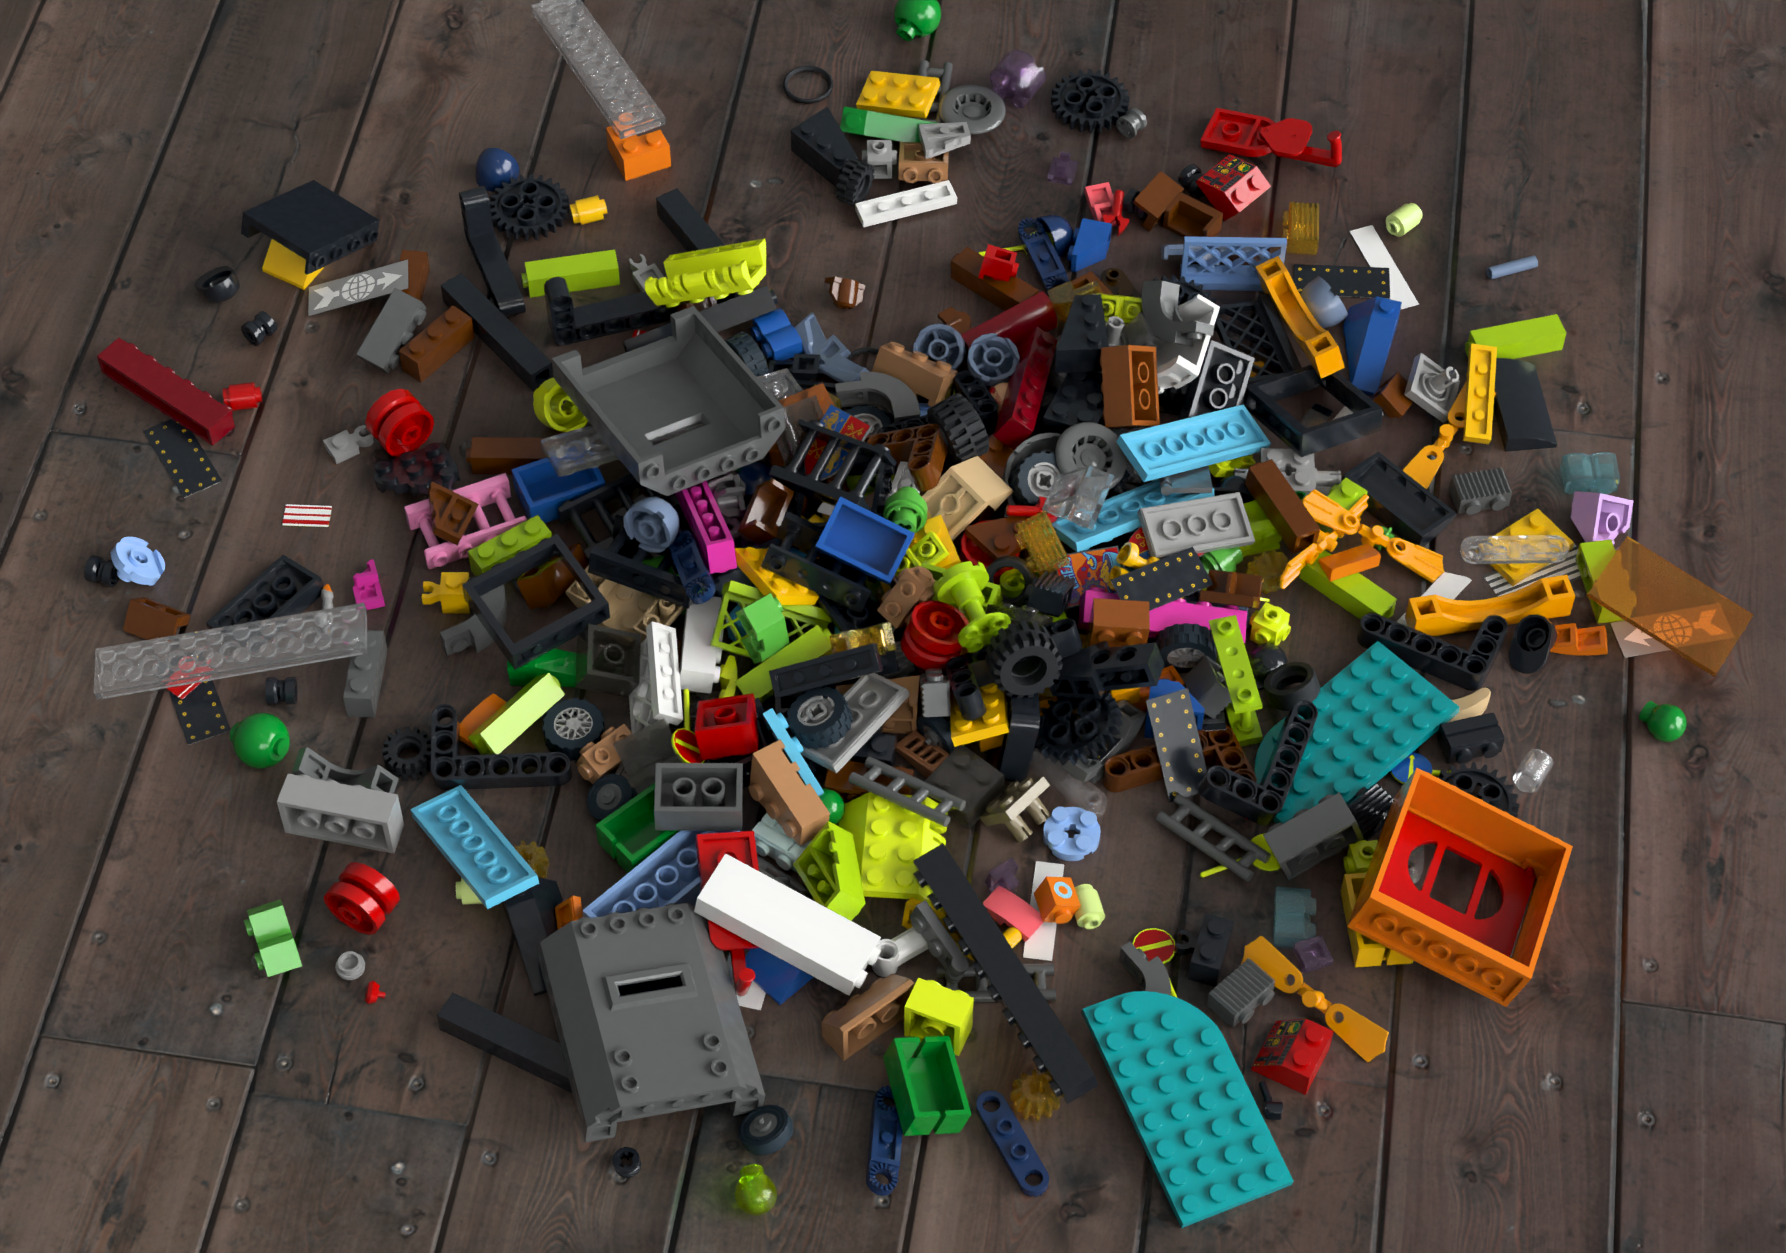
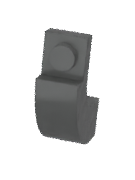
M1163 280L1143 281V314L1151 331L1157 337L1164 341L1192 347L1193 340H1202V336H1213L1214 325L1199 321H1183L1178 310L1180 285Z
M860 372V381H847L835 384L837 408L858 405L879 406L890 414L893 424L921 416L917 398L912 390L902 381L890 375L877 372Z
M501 585L480 597L504 628L508 609L504 585ZM475 614L468 620L440 632L442 648L447 656L455 652H461L471 645L476 652H479L494 642Z
M1126 700L1118 702L1117 704L1122 713L1120 719L1123 725L1118 727L1120 734L1112 735V737L1122 740L1101 762L1088 759L1084 763L1082 758H1080L1076 765H1073L1071 760H1068L1062 768L1069 772L1074 779L1080 780L1083 783L1088 780L1092 783L1098 782L1103 778L1105 762L1109 758L1127 751L1140 730L1146 714Z
M307 746L299 749L292 770L294 775L304 774L314 779L334 780L340 784L351 786L361 785L366 789L393 794L399 779L378 764L363 770H350L338 767Z
M1130 941L1123 945L1120 949L1119 962L1140 985L1142 991L1170 995L1169 975L1160 958L1157 956L1148 962L1146 954L1140 948L1136 949Z

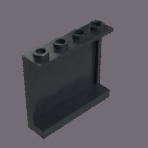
M312 180L243 212L241 234L249 238L260 232L264 233L306 260L305 274L308 275L376 242L379 235L380 220L315 180Z

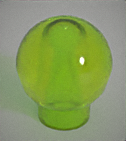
M750 1164L743 1167L739 1172L740 1181L735 1189L736 1203L746 1214L752 1216L763 1215L769 1212L775 1205L777 1188L772 1179L764 1174V1169L761 1165Z

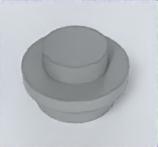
M345 952L340 955L336 962V972L344 980L357 979L365 971V961L356 952Z

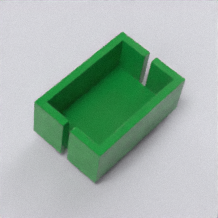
M655 783L596 824L598 844L613 859L617 858V863L627 874L680 831L655 830Z
M950 1036L924 1037L921 1043L919 1037L894 1038L885 1052L883 1060L903 1135H929L932 1129L934 1134L960 1133L970 1118L971 1111Z

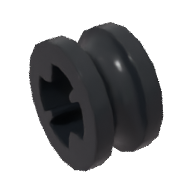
M623 1147L613 1155V1166L618 1175L629 1178L635 1176L641 1170V1160L635 1149ZM629 1157H631L633 1164L630 1167H627V1164H625V1167H622L621 1160L623 1158L629 1160Z

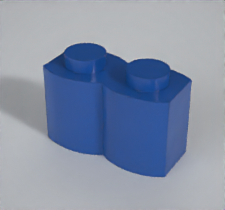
M781 308L752 319L753 327L750 328L752 337L755 342L759 341L761 343L766 359L787 360L793 358L795 354H803L802 340Z

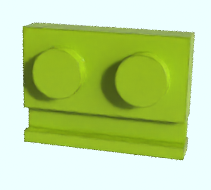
M1269 519L1250 523L1255 542L1252 545L1239 547L1243 557L1279 549L1281 536Z

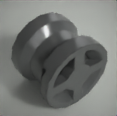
M1130 108L1125 113V116H1121L1116 121V126L1124 137L1131 139L1137 135V131L1147 126V119L1139 109Z

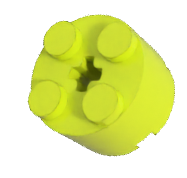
M554 378L546 380L534 391V411L539 421L545 426L560 432L572 433L582 429L587 424L588 420Z

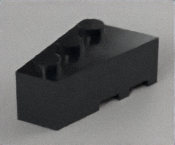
M828 107L791 130V151L835 187L840 181L838 178L843 173V167L846 168V163L850 162V159L858 160L857 155Z
M1101 294L1075 295L1056 350L1055 373L1102 372L1100 365L1101 348L1109 347Z

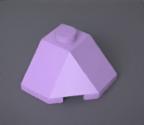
M1574 491L1571 519L1585 542L1611 539L1614 545L1615 537L1619 533L1624 534L1630 527L1633 500L1602 493Z

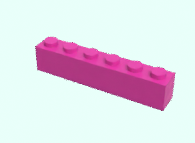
M707 481L675 493L693 536L698 542L710 574L724 573L730 569L737 568L734 540Z
M1098 587L1085 590L1080 596L1078 628L1088 629L1093 598L1121 600L1117 592L1115 594L1107 593L1105 589ZM1180 598L1149 611L1150 630L1148 638L1156 639L1161 630L1174 624H1199L1200 626L1208 627L1210 630L1209 620L1236 615L1245 643L1247 611L1239 610L1237 606L1212 607V603L1209 602L1190 604Z

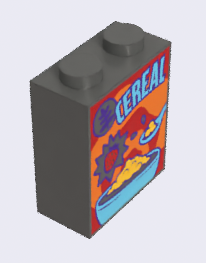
M1118 546L1053 556L1052 565L1048 566L1049 573H1058L1059 576L1063 574L1064 577L1069 576V578L1074 577L1075 579L1071 602L1064 610L1065 614L1079 613L1080 596L1089 588L1098 587L1105 589L1107 593H1116L1109 588V576L1113 566L1122 568V564L1116 561L1119 553Z

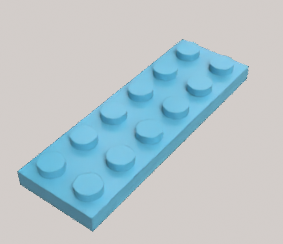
M1244 405L1122 434L1116 441L1143 482L1259 453L1261 448H1269L1271 442Z
M1158 479L1060 517L1049 525V532L1076 552L1086 551L1092 546L1102 542H1109L1117 536L1134 532L1137 528L1141 527L1137 513L1140 508L1215 496L1214 488L1212 487V493H1171L1165 496L1161 493L1160 481Z
M462 785L410 809L413 819L487 909L539 884L537 874Z

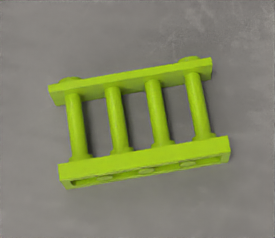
M1233 615L1209 620V627L1217 651L1216 663L1222 668L1231 703H1228V707H1224L1229 727L1233 730L1241 747L1261 743L1263 736L1255 710L1262 709V702L1237 617Z

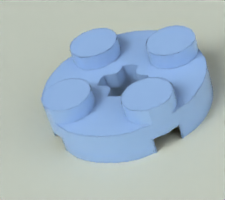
M136 537L122 538L110 552L112 562L118 570L117 575L121 580L125 582L133 581L149 586L155 585L165 570L163 557L156 549L152 552L146 546L149 543Z
M1056 807L1044 824L1043 841L1045 845H1048L1052 850V854L1059 859L1066 861L1084 859V855L1089 854L1091 851L1092 853L1096 851L1100 842L1101 831L1097 822V816L1091 811L1078 807ZM1075 830L1079 834H1075L1074 838H1069L1066 831Z

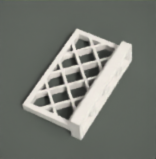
M653 621L646 627L647 638L626 658L631 732L642 744L638 750L639 752L669 723L678 726L683 721L676 628Z

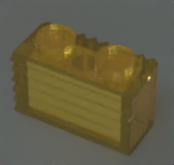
M1289 202L1288 211H1283L1282 222L1283 226H1287V229H1283L1282 238H1287L1286 253L1317 255L1319 244V204H1314L1313 202L1310 204L1308 202Z
M1046 511L1037 513L1035 516L1016 524L1019 533L1015 534V538L1020 548L1026 547L1030 554L1026 561L1032 573L1038 571L1041 576L1046 570L1049 573L1054 572L1071 563Z

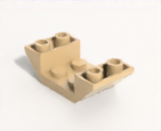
M976 456L950 467L940 477L938 485L928 490L922 498L928 507L927 520L941 514L953 542L988 505L996 510L1014 491L983 460Z
M589 565L584 570L609 603L610 618L598 624L597 627L634 647L639 646L647 638L646 627L652 621L670 626L685 609L682 606L588 573ZM576 580L566 590V595L578 609L591 602Z

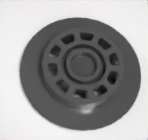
M963 85L951 89L941 98L938 105V113L943 123L967 122L970 134H982L995 129L1002 123L1005 118L1006 108L1002 98L993 90L979 85Z
M1082 422L1067 428L1059 437L1055 449L1056 463L1063 477L1074 487L1092 493L1107 491L1121 481L1126 471L1127 457L1116 442L1119 437L1109 428L1093 422Z

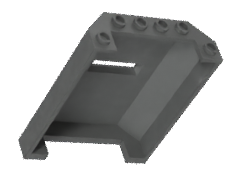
M694 306L670 315L672 336L582 369L581 356L577 350L552 358L555 381L640 485L666 496L763 459L785 430L784 407ZM696 424H703V427L697 428L695 430L684 433L682 435L671 438L656 445H653L652 441L668 436L675 432L681 431L683 429L689 428Z
M670 903L663 907L639 908L626 913L613 912L606 916L594 918L582 917L576 921L569 922L540 942L538 959L585 1143L614 1138L617 1122L731 1102L732 1115L736 1116L750 1113L764 1104L765 1092L724 952L715 948L710 940L708 919L695 913V906L689 903ZM675 976H680L683 985L620 996L618 986Z

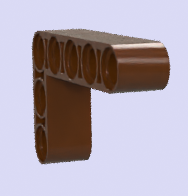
M927 424L868 435L863 441L874 446L879 443L890 449L891 456L897 462L895 466H899L900 461L908 462V470L918 491H928L938 485L948 449L937 424Z
M1226 725L1225 730H1198L1206 766L1211 764L1213 766H1222L1254 782L1257 781L1256 775L1230 727ZM1156 743L1113 756L1105 762L1103 784L1110 792H1122L1164 779Z

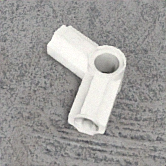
M913 927L891 940L882 939L877 947L881 950V953L872 969L874 973L881 977L895 974L898 966L928 949L927 942Z

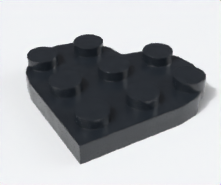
M443 442L428 444L425 448L414 452H405L389 461H379L374 466L376 487L382 493L385 490H395L396 494L410 492L412 495L417 496L418 493L428 494L432 481L449 490L453 489L452 484L456 480L460 481L457 465Z

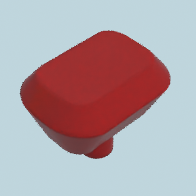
M374 980L370 981L366 987L364 1001L367 1004L376 1003L378 997L385 998L386 993L379 991L380 985Z

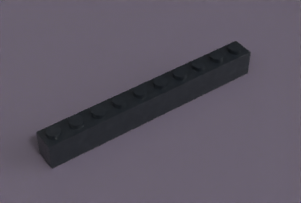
M942 843L915 859L913 862L917 871L913 875L921 888L926 886L931 894L927 896L936 911L941 909L945 917L942 920L950 933L956 932L960 939L957 941V944L965 956L969 954L975 961L971 964L980 980L985 977L990 984L986 988L994 1002L1001 1001L1005 1009L1002 1010V1014L1010 1026L1015 1024L1019 1029L1020 1033L1017 1034V1037L1025 1050L1031 1048L1034 1052L1035 1057L1032 1060L1041 1074L1046 1072L1051 1080L1048 1082V1085L1056 1098L1062 1096L1066 1104L1098 1086L1095 1074L945 845Z

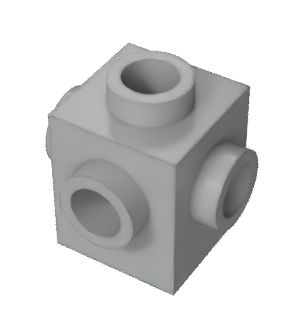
M867 140V150H862V162L874 167V179H892V165H897V150H892V140Z

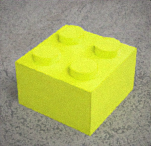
M918 977L904 1006V1036L919 1037L920 1042H922L924 1037L950 1036L954 1054L959 1056L973 1026L974 998L961 990L954 991L941 986V984L934 980H924Z

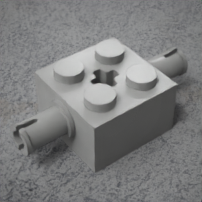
M1261 448L1259 462L1262 463L1272 459L1293 490L1302 491L1306 496L1313 489H1316L1317 486L1333 487L1335 484L1339 485L1341 483L1340 470L1317 471L1314 453L1301 457L1292 449ZM1234 468L1233 475L1246 479L1248 469Z

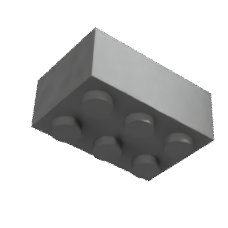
M656 763L655 830L742 831L743 763Z
M1340 792L1336 795L1330 794L1323 797L1318 802V805L1309 810L1305 808L1294 814L1293 819L1284 824L1277 823L1271 826L1268 832L1263 835L1288 881L1348 848L1349 844H1355L1364 839L1356 819Z

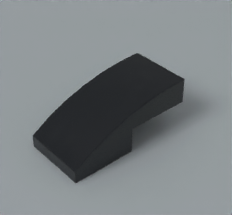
M795 354L794 361L770 360L768 368L769 381L767 385L775 386L778 378L807 381L817 378L821 359L820 355Z

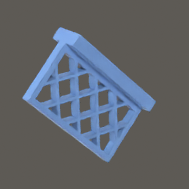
M1185 236L1182 264H1180V279L1184 276L1185 281L1188 283L1193 279L1196 287L1201 284L1203 285L1202 290L1263 291L1255 266L1276 256H1279L1284 264L1287 238ZM1189 246H1201L1203 248L1195 253ZM1219 246L1228 247V249L1223 251L1222 253L1216 250V248ZM1243 247L1254 248L1248 253H1245L1241 250ZM1270 247H1280L1279 250L1272 254L1266 250ZM1208 253L1214 256L1209 261L1202 258ZM1235 253L1239 258L1232 262L1227 257ZM1258 254H1262L1265 257L1259 262L1253 259ZM1221 261V262L1224 263L1225 265H1216V264Z

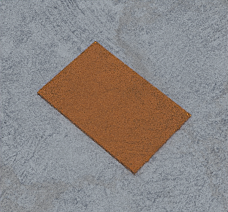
M1629 536L1617 548L1615 555L1600 577L1595 580V584L1587 594V597L1714 677L1722 664L1726 662V658L1753 617L1752 613Z

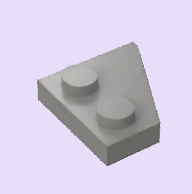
M967 122L918 124V134L925 158H931L970 144L971 134Z

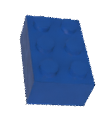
M587 445L511 469L514 490L528 519L538 515L544 523L559 519L558 508L564 502L571 499L576 500L606 485Z
M840 497L815 549L890 586L915 533Z

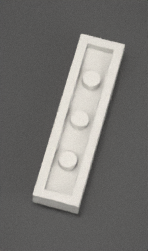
M947 180L855 203V211L864 228L957 204V196L950 181Z

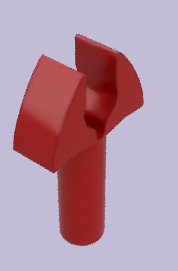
M1122 190L1114 192L1111 214H1103L1101 222L1112 224L1114 220L1119 227L1117 237L1124 232L1130 220L1123 218L1121 215L1124 192Z
M1039 496L1038 504L1035 506L1008 505L1006 508L1008 516L1037 518L1039 520V527L1055 522L1059 513H1046L1045 511L1056 512L1058 504Z

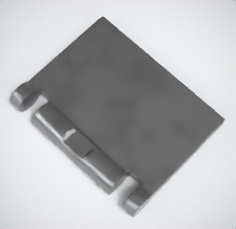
M1209 466L1159 478L1161 493L1165 496L1171 493H1212Z

